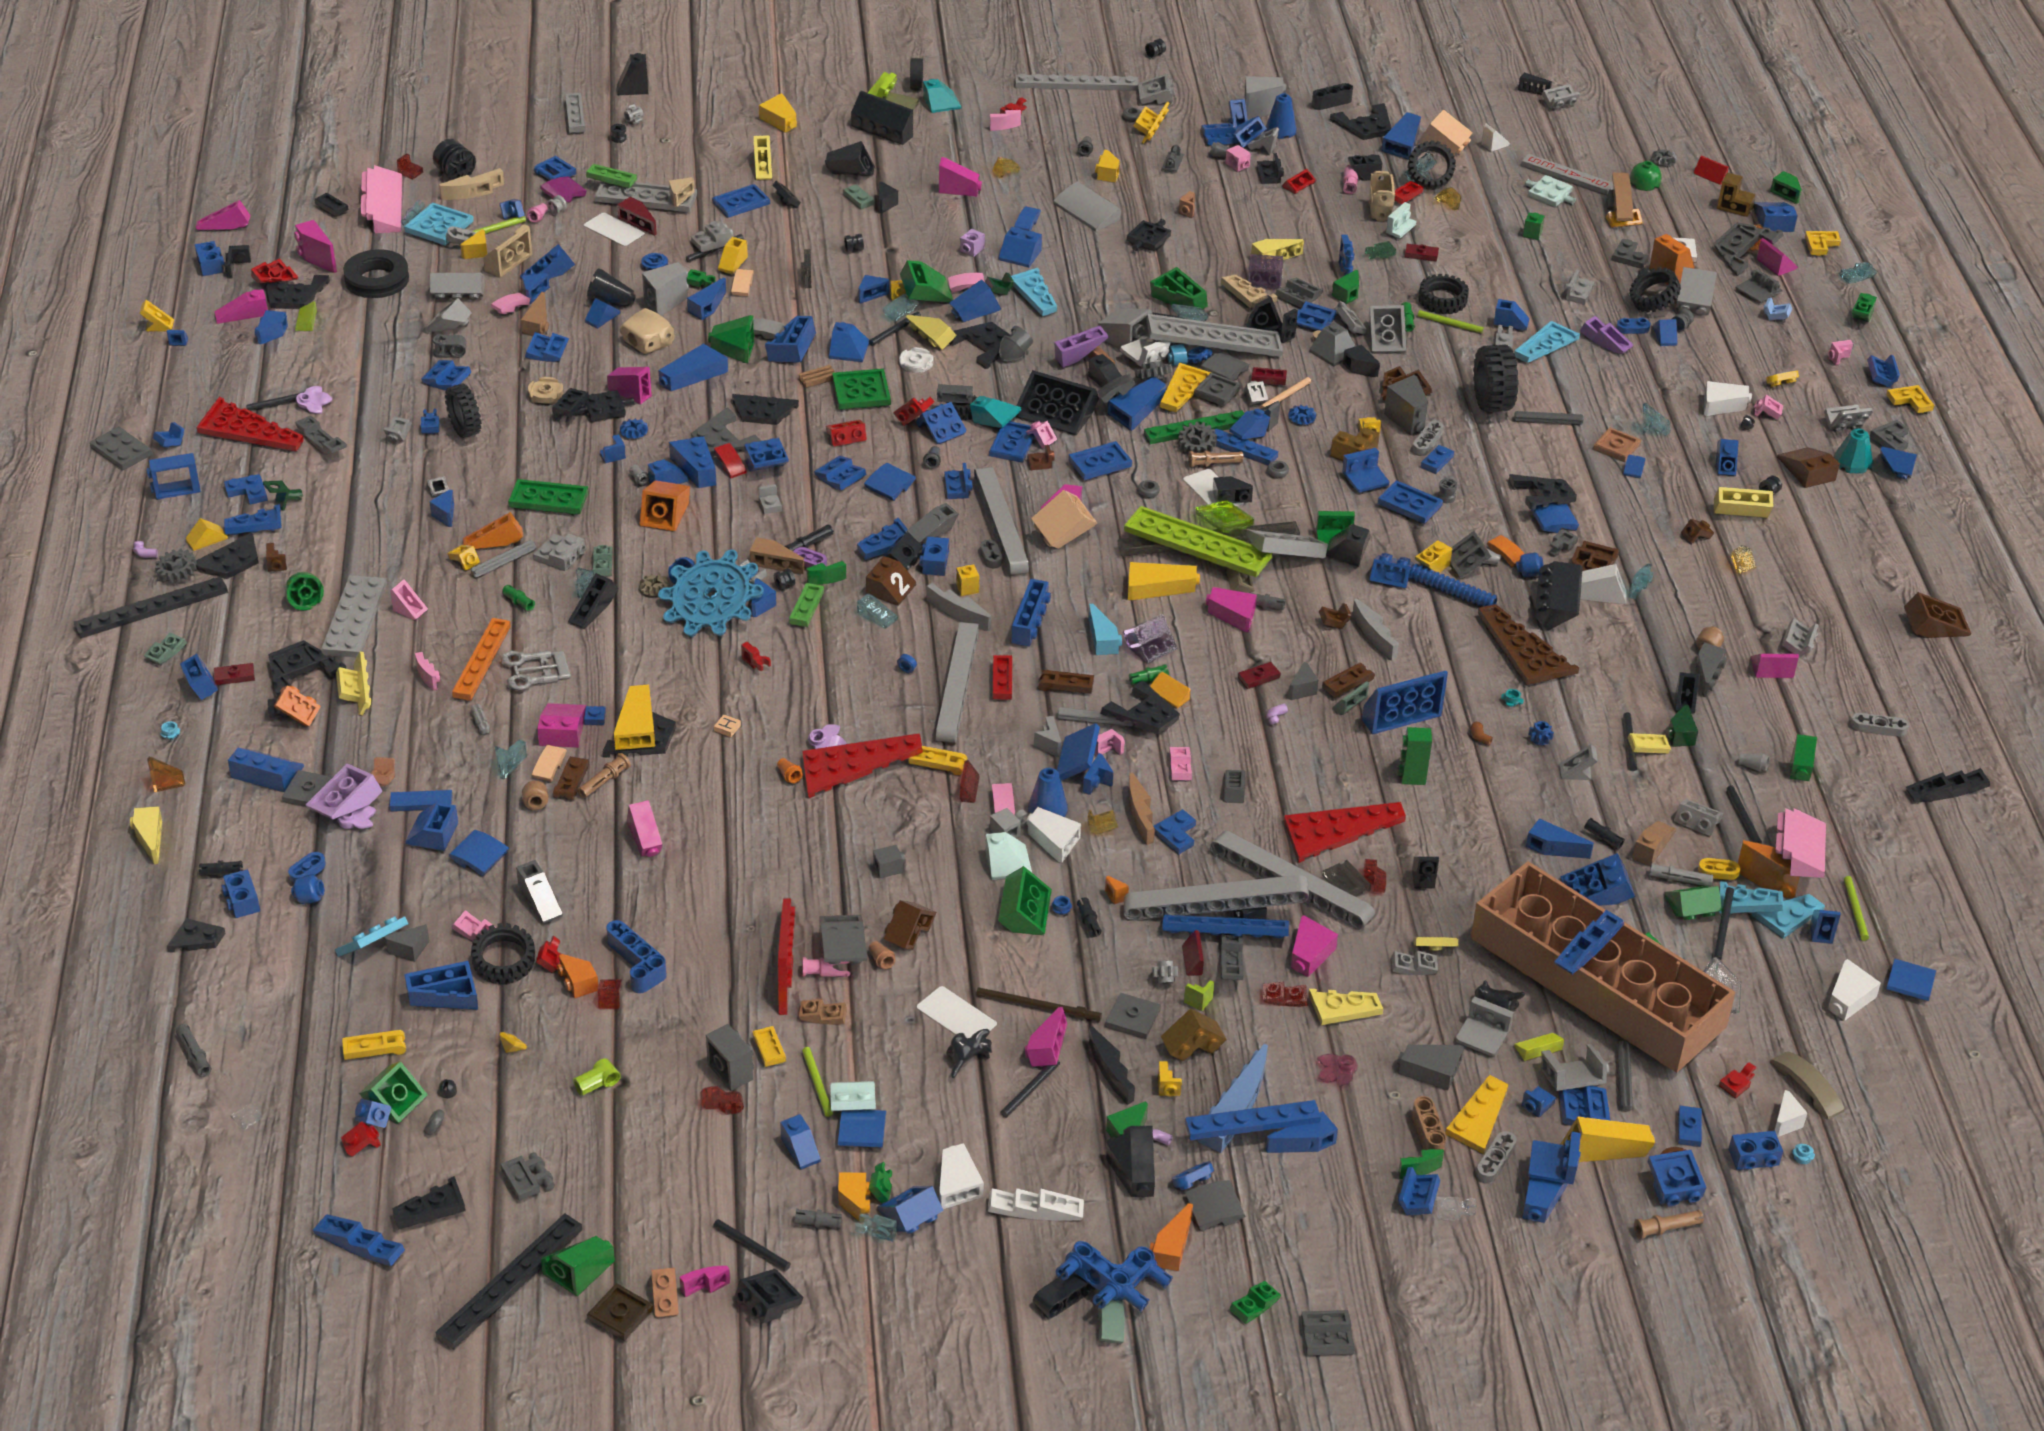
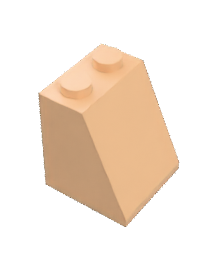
M1443 110L1428 126L1416 145L1423 144L1425 141L1430 142L1434 140L1435 143L1439 141L1442 145H1447L1446 148H1450L1451 153H1454V155L1456 153L1460 154L1471 141L1469 137L1473 132Z
M1065 490L1031 518L1035 523L1033 525L1034 528L1045 536V543L1049 547L1053 546L1058 549L1097 524L1078 496Z

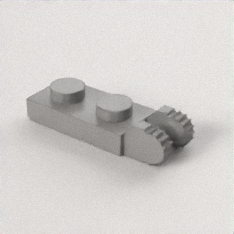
M1498 325L1495 345L1506 344L1512 348L1513 326H1509L1507 333H1502L1503 327Z

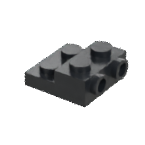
M776 1268L740 1279L735 1293L737 1301L740 1304L744 1303L750 1309L751 1316L755 1319L759 1318L762 1323L781 1318L783 1310L801 1305L804 1298Z

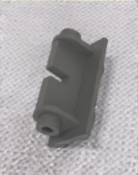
M1173 145L1171 152H1168L1162 166L1163 170L1169 172L1178 171L1184 156L1179 145Z
M938 384L937 402L971 404L973 386Z

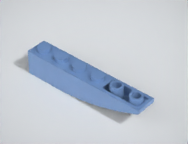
M1263 1044L1259 1051L1256 1050L1253 1053L1250 1063L1243 1066L1240 1076L1233 1079L1230 1089L1222 1093L1219 1103L1216 1106H1212L1209 1114L1253 1108L1264 1077L1268 1045ZM1236 1134L1198 1139V1142L1222 1153Z

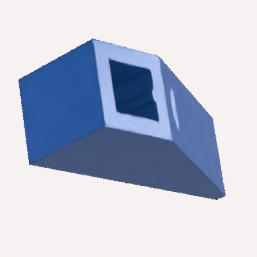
M558 244L529 269L525 270L520 277L547 273L549 279L563 275L575 263Z
M723 277L688 297V312L701 320L714 314L726 294V278Z
M1540 818L1528 832L1526 847L1543 855L1586 859L1591 858L1594 842Z
M1322 1111L1320 1112V1123L1286 1127L1267 1136L1266 1151L1267 1153L1318 1152L1336 1144L1338 1128Z

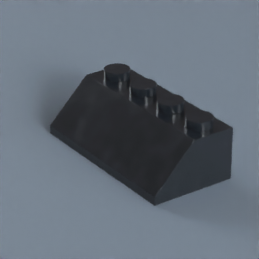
M860 91L851 111V126L904 145L913 137V109Z
M1553 561L1539 569L1535 617L1548 631L1579 615L1583 571L1581 565Z

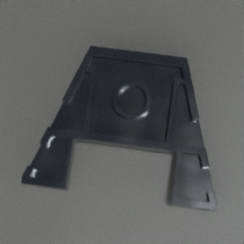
M1384 103L1372 105L1371 111L1373 114L1370 116H1360L1356 119L1350 120L1344 112L1330 114L1332 122H1339V126L1349 128L1350 133L1362 140L1385 136L1392 129Z
M314 275L311 285H304L302 283L278 284L279 281L266 282L270 307L276 309H300L308 305L315 299V294L321 292L323 286L330 282L329 275Z
M993 322L954 330L953 332L957 336L949 344L954 346L964 340H968L985 352L977 356L976 362L988 369L991 363L998 359L999 346L1003 336H1010L1011 334Z
M1509 474L1508 481L1513 487H1532L1538 495L1526 496L1525 504L1529 509H1536V505L1548 507L1549 503L1556 502L1557 505L1576 502L1577 494L1566 480Z
M304 640L268 654L277 699L283 687L292 686L288 682L289 679H294L296 676L311 672L321 666L330 677L336 676L339 667L346 669V665L343 662H336L334 657L322 654L320 649Z
M1143 680L1133 686L1131 692L1143 699V701L1130 710H1126L1111 701L1103 706L1100 712L1104 716L1108 714L1117 716L1116 720L1121 722L1125 720L1134 722L1135 727L1155 734L1161 733L1179 720L1180 716L1179 712Z
M652 712L655 737L654 747L615 750V741L607 740L602 751L603 757L609 758L610 754L619 753L628 756L629 753L639 752L640 755L666 754L676 729V721Z

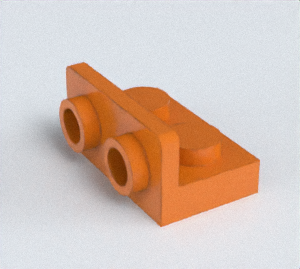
M283 687L280 690L281 694L274 707L304 726L309 727L321 706L316 704V700L312 697H305L300 694L296 687Z

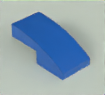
M1025 206L1019 214L1014 227L1031 231L1033 225L1037 223L1041 209Z

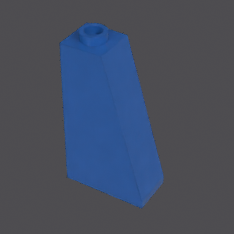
M1407 112L1383 137L1382 151L1409 160L1415 148L1420 130L1421 116Z
M703 343L658 370L659 384L670 391H674L727 373L728 357Z
M1152 377L1131 388L1124 396L1120 394L1108 401V415L1129 430H1134L1161 403L1166 392V384L1156 377Z
M1579 1152V1155H1578V1164H1579V1159H1580V1154H1581V1152ZM1530 1177L1522 1218L1545 1223L1568 1184Z

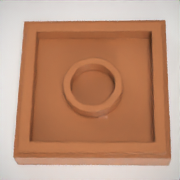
M1609 427L1594 444L1593 450L1625 462L1628 455H1632L1640 446L1641 439Z

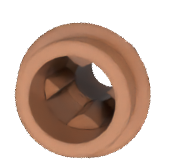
M874 941L869 945V951L879 968L889 969L894 965L896 959L893 951L878 941Z

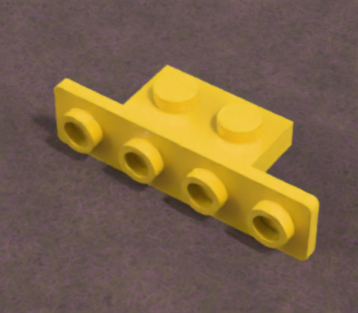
M1166 102L1159 114L1145 106L1133 126L1145 134L1142 140L1143 144L1146 140L1150 141L1169 111L1167 109L1170 104L1169 102Z

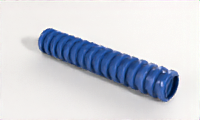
M1417 563L1410 570V579H1415L1417 582L1420 581L1422 584L1425 583L1427 586L1430 585L1432 588L1435 587L1437 590L1441 589L1442 592L1446 591L1447 594L1451 593L1452 596L1456 595L1457 598L1461 597L1462 600L1467 599V602L1472 601L1473 604L1477 603L1478 606L1482 607L1497 603V595L1494 594L1492 596V593H1487L1485 590L1481 591L1480 588L1476 589L1475 586L1471 587L1470 584L1466 585L1465 582L1460 583V580L1455 581L1454 578L1450 579L1449 576L1445 577L1444 574L1440 575L1439 572L1434 573V570L1429 571L1427 567L1424 569L1422 565L1419 567Z

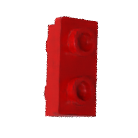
M931 396L926 400L922 398L919 401L912 398L895 410L893 414L905 426L924 413L935 401Z
M861 420L826 426V432L831 436L833 446L867 440L865 423Z

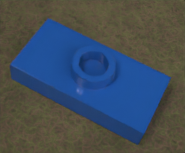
M1679 1105L1678 1144L1701 1147L1702 1108Z

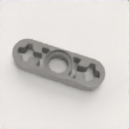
M1431 421L1427 424L1413 443L1412 451L1418 456L1428 454L1443 434L1444 426L1441 422Z
M1867 713L1853 714L1850 723L1851 727L1856 731L1898 737L1905 736L1909 728V722L1903 718ZM1875 723H1881L1884 726H1878Z
M1503 1131L1496 1136L1477 1166L1476 1177L1479 1181L1483 1183L1495 1181L1515 1150L1517 1139L1513 1133ZM1507 1141L1504 1148H1502V1143H1505ZM1498 1154L1502 1159L1494 1160L1491 1158V1155ZM1490 1166V1167H1491V1172L1489 1171V1172H1487V1173H1484V1172L1487 1171L1488 1167Z

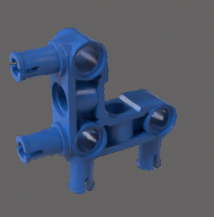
M1084 1241L1075 1243L1072 1251L1066 1255L1065 1262L1058 1266L1055 1271L1058 1277L1065 1273L1061 1277L1064 1281L1075 1272L1100 1292L1093 1297L1095 1305L1102 1301L1098 1308H1104L1111 1300H1126L1140 1312L1148 1305L1150 1299L1139 1293L1135 1287L1145 1277H1150L1165 1289L1173 1279L1172 1275H1169L1157 1265L1154 1253L1147 1247L1141 1246L1136 1248L1127 1256L1122 1264L1117 1265L1111 1263L1101 1255L1100 1251Z

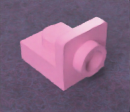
M1852 341L1832 342L1828 356L1835 365H1839L1840 359L1850 357L1853 347Z
M1765 395L1762 400L1759 399L1755 403L1754 415L1758 417L1764 411L1768 416L1778 419L1782 415L1783 405Z
M1036 421L1026 431L1027 435L1034 433L1041 448H1045V445H1050L1057 440L1048 421L1042 423Z

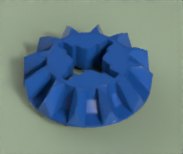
M660 253L647 254L641 260L642 267L646 268V270H653L668 265V258Z
M1198 346L1190 349L1187 352L1188 362L1206 361L1207 358L1211 357V348Z
M1300 404V406L1295 405L1289 409L1288 417L1296 424L1306 425L1315 421L1316 412L1314 408Z
M628 419V421H623L622 425H620V433L626 438H640L648 432L647 423L643 422L642 419Z

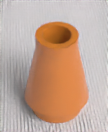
M785 758L778 761L777 767L787 782L797 783L801 780L803 773L800 766Z

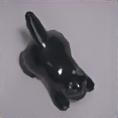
M1484 980L1483 984L1475 990V995L1477 998L1511 1011L1518 1008L1519 1002L1517 1000L1523 998L1525 992L1513 993L1508 990H1495L1490 988L1488 982Z
M989 1029L979 1030L970 1038H966L964 1033H958L952 1038L951 1045L946 1052L951 1057L953 1063L956 1064L951 1071L952 1078H955L962 1066L975 1055L981 1054L987 1059L990 1058L989 1053H992V1042L986 1038L990 1033Z

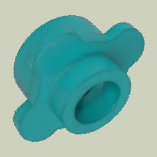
M1508 689L1506 693L1501 695V699L1505 700L1508 707L1524 703L1520 691L1516 689Z

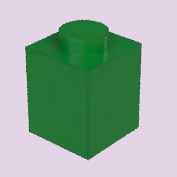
M1529 212L1525 220L1523 237L1539 240L1543 230L1545 215Z

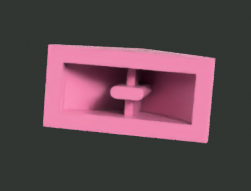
M405 579L390 590L394 612L416 620L428 609Z

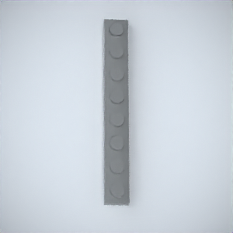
M1020 74L1016 75V88L1138 91V77Z

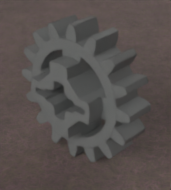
M1162 361L1148 362L1142 364V368L1134 370L1135 378H1144V381L1152 377L1163 379L1165 378L1164 374L1172 373L1171 364H1163Z
M1198 422L1195 425L1189 423V427L1183 426V431L1180 430L1179 432L1180 448H1184L1185 453L1188 451L1201 453L1207 450L1212 452L1213 447H1216L1217 434H1215V429L1211 430V425L1206 427L1205 422L1201 425Z
M182 548L177 552L174 549L170 553L165 552L166 556H160V561L155 562L156 573L159 579L162 578L164 582L168 579L170 583L174 580L180 582L182 578L187 579V575H193L192 570L197 569V561L194 554L189 553V550L183 552Z

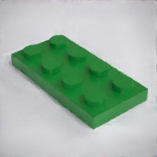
M517 479L508 504L509 507L581 514L589 490L588 486Z

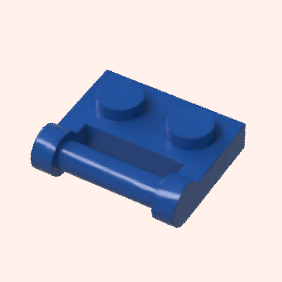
M557 156L537 164L533 170L536 174L542 175L548 180L571 177L576 174L575 167ZM545 169H548L549 171H551V172L554 173L555 175H552L551 173H549V172L546 171Z

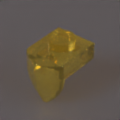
M1453 187L1440 191L1435 196V199L1438 202H1446L1454 211L1460 207L1461 195Z
M1741 545L1731 553L1730 557H1733L1737 573L1757 568L1749 547Z
M1089 810L1087 821L1092 833L1101 834L1119 828L1113 810L1095 816Z

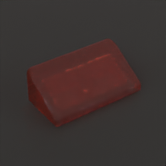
M969 760L964 762L960 784L961 802L975 803L980 776Z

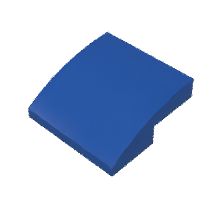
M1232 123L1201 125L1202 133L1208 146L1212 145L1213 142L1221 144L1239 143L1234 136L1235 126Z
M1305 301L1301 310L1298 309L1297 325L1321 331L1333 322L1337 315L1336 310Z
M535 332L525 357L538 361H560L569 338L555 333L548 337Z
M439 360L421 380L429 386L446 390L448 387L461 384L469 376L471 369L469 366H455L453 360Z
M840 455L814 471L819 479L838 490L845 489L867 475L865 468L853 465L851 458Z
M885 463L865 481L864 485L866 488L894 501L902 490L905 492L908 490L916 477L889 463Z
M1556 502L1549 503L1548 507L1536 505V509H1531L1543 531L1558 533L1561 528L1577 530L1579 526L1567 504L1557 505Z
M474 830L449 854V857L464 869L469 866L483 877L508 852L509 847L484 832Z
M1894 959L1886 989L1929 1001L1936 970Z
M1591 1085L1585 1086L1583 1089L1559 1090L1563 1124L1573 1125L1577 1117L1610 1121L1605 1088Z
M842 1110L838 1145L883 1148L886 1111Z

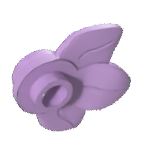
M320 386L309 387L304 393H300L296 397V403L300 408L307 409L314 414H321L322 406L332 401L331 396L322 392V387Z
M834 724L826 725L822 729H815L808 736L809 744L815 749L847 744L843 738L837 735L840 731V726Z
M368 805L337 817V821L340 827L344 829L372 827L373 823L369 818L376 813V809Z

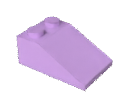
M346 764L306 804V807L331 819H335L368 806L382 792V789L372 774Z

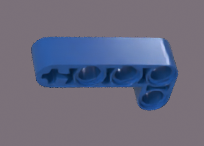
M614 920L607 924L608 945L633 966L630 970L631 989L634 992H647L666 979V961L664 956L622 921Z

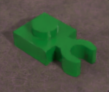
M690 269L688 277H686L687 284L700 287L701 284L708 287L716 282L715 276H706V272Z
M885 1162L875 1166V1172L871 1175L869 1190L881 1203L889 1201L892 1184L889 1180L892 1177V1170L885 1171Z

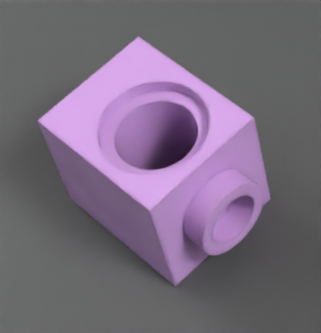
M970 229L960 238V252L974 257L985 248L984 233Z

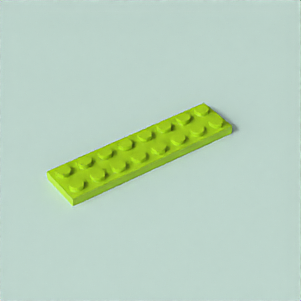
M1140 506L1124 525L1125 532L1253 577H1257L1272 558V553L1261 552L1252 544Z

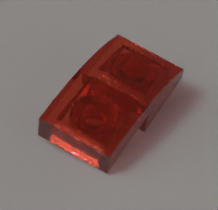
M1284 981L1263 983V1002L1288 1007L1308 1006L1307 985L1285 987Z

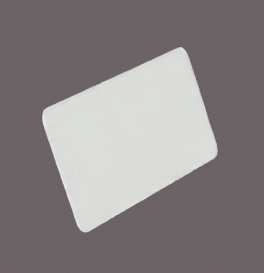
M601 213L584 224V226L624 246L645 234L643 231L607 213Z
M1206 469L1183 478L1215 512L1219 513L1243 504H1216L1212 489L1213 478L1218 476L1211 469Z
M943 986L937 988L917 1005V1008L955 1034L964 1033L966 1038H970L974 1033L982 1029H989L990 1031L997 1025L996 1021Z

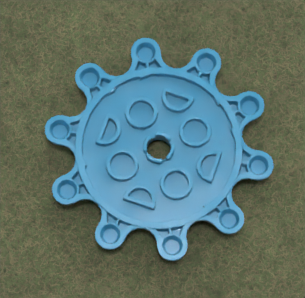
M703 550L696 554V564L693 567L674 566L671 569V574L677 579L676 584L672 587L662 588L658 593L659 598L663 601L673 602L672 608L664 613V620L670 624L679 620H685L684 633L689 637H694L703 627H711L714 634L722 636L726 632V623L729 620L737 618L742 621H748L751 618V610L745 604L750 599L762 597L764 592L761 585L749 583V580L758 573V565L752 562L744 566H737L735 562L738 554L735 550L726 551L719 560L711 559L709 553ZM715 591L716 593L711 598L707 596L710 592Z

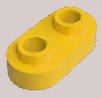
M1797 370L1766 377V382L1771 384V387L1781 385L1782 381H1786V384L1796 382V378H1799V373Z
M1704 858L1699 862L1698 872L1713 875L1714 879L1735 880L1739 876L1740 865L1732 860Z

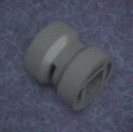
M1682 309L1672 318L1676 319L1677 331H1683L1694 321L1691 311Z
M1450 478L1442 479L1439 483L1438 498L1442 499L1443 503H1452L1456 498L1457 482Z

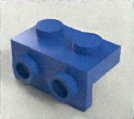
M1872 355L1867 359L1872 380L1875 383L1890 388L1898 381L1900 373L1893 355H1890L1886 361Z
M1408 1167L1406 1176L1403 1177L1401 1193L1398 1194V1203L1402 1206L1406 1215L1432 1214L1441 1181L1438 1174L1416 1175L1413 1167Z

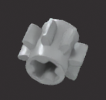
M632 104L625 108L624 117L627 122L632 121L634 125L642 121L641 118L644 114L640 106L636 107L635 104Z
M1157 961V967H1152L1153 977H1158V983L1174 982V977H1178V966H1173V961Z

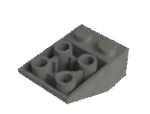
M861 915L819 916V940L824 962L839 964L849 961L850 963L858 964L862 961H867L864 925Z

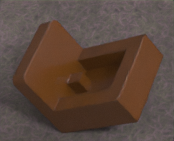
M1690 519L1681 531V534L1690 543H1694L1698 536L1711 539L1714 532L1706 521Z
M1345 603L1341 605L1338 611L1323 606L1319 610L1323 624L1329 627L1333 626L1343 629L1351 617L1350 610Z

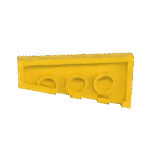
M1179 363L1161 400L1160 408L1177 412L1194 395V390L1211 372Z
M1489 1075L1446 1128L1445 1134L1484 1154L1509 1084Z

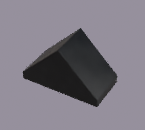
M879 182V213H884L898 205V190L884 182Z
M1680 672L1675 692V711H1679L1684 705H1688L1691 713H1695L1700 674Z

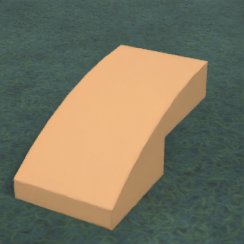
M736 270L731 291L732 295L749 296L754 270Z
M547 745L532 772L533 778L552 782L557 767H561L567 750Z

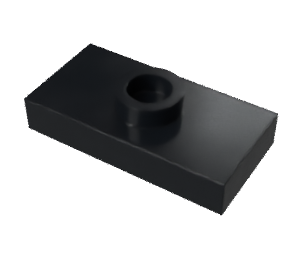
M329 193L314 199L316 205L334 216L349 210L346 203Z

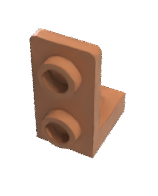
M675 1268L651 1270L655 1316L678 1315Z

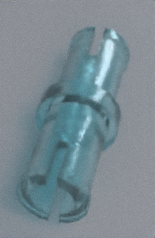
M416 200L413 206L408 208L406 215L401 220L403 226L406 222L409 223L425 207L423 202L418 205L421 200Z

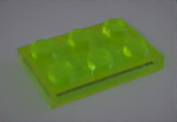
M1228 500L1196 507V515L1223 533H1229L1234 529H1246L1248 526L1254 525V518Z

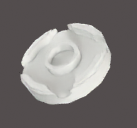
M914 347L910 351L904 350L899 357L900 366L906 371L915 373L929 370L934 362L933 355L924 348Z

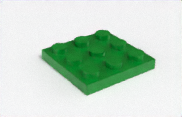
M884 368L832 373L839 409L891 405Z

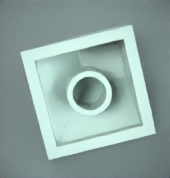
M1006 832L986 834L985 852L992 880L1005 879L1007 875L1022 866L1032 872L1024 843Z

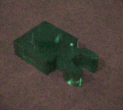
M1387 241L1374 244V247H1366L1365 254H1369V259H1374L1376 256L1388 258L1396 255V249Z

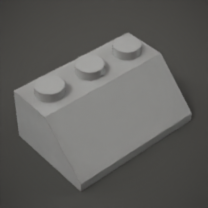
M430 273V293L435 298L443 299L445 296H452L454 299H460L462 296H469L471 299H478L479 296L484 295L486 279L482 273Z

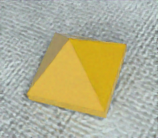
M500 1032L499 1036L505 1053L527 1048L526 1044L516 1036Z

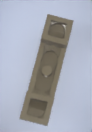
M1788 1051L1771 1059L1770 1062L1783 1076L1790 1074L1814 1099L1813 1106L1827 1120L1844 1112L1845 1108L1832 1086L1805 1059Z

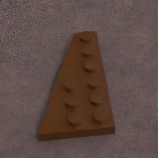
M1496 604L1478 608V615L1526 685L1579 673L1578 666L1568 663L1565 656L1556 654L1553 651V647L1533 632H1527L1524 625L1514 622L1511 619V615Z

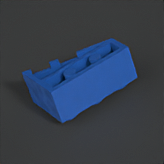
M813 316L794 317L784 326L782 333L774 335L775 339L772 342L768 341L765 343L768 361L801 362L816 334Z
M704 436L669 442L670 460L672 462L675 461L678 467L687 473V477L698 488L716 486V468Z
M469 961L404 974L410 1006L479 1010Z

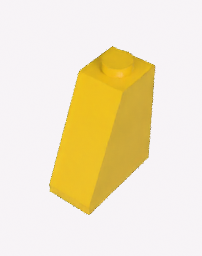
M782 93L759 105V119L785 133L797 127L796 112Z

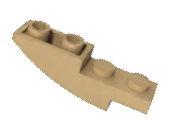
M499 168L472 178L466 175L439 184L440 198L442 200H459L493 193V188L504 185L503 171Z

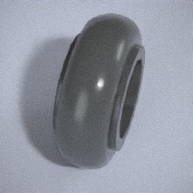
M1134 107L1123 111V117L1128 121H1136L1141 114V111Z
M1273 461L1268 465L1267 471L1273 477L1282 478L1289 473V467L1283 461Z
M1146 480L1138 485V492L1144 497H1155L1160 492V486L1155 481Z
M437 1109L433 1112L425 1125V1133L432 1135L437 1131L444 1119V1111Z

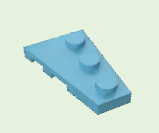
M1720 881L1722 908L1726 888L1731 887L1734 889L1730 914L1783 911V891L1765 888L1752 890L1746 889L1745 885L1740 884L1737 887L1728 886L1727 882Z

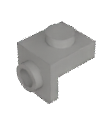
M394 416L389 428L384 427L383 431L387 438L392 441H405L412 422L408 419Z

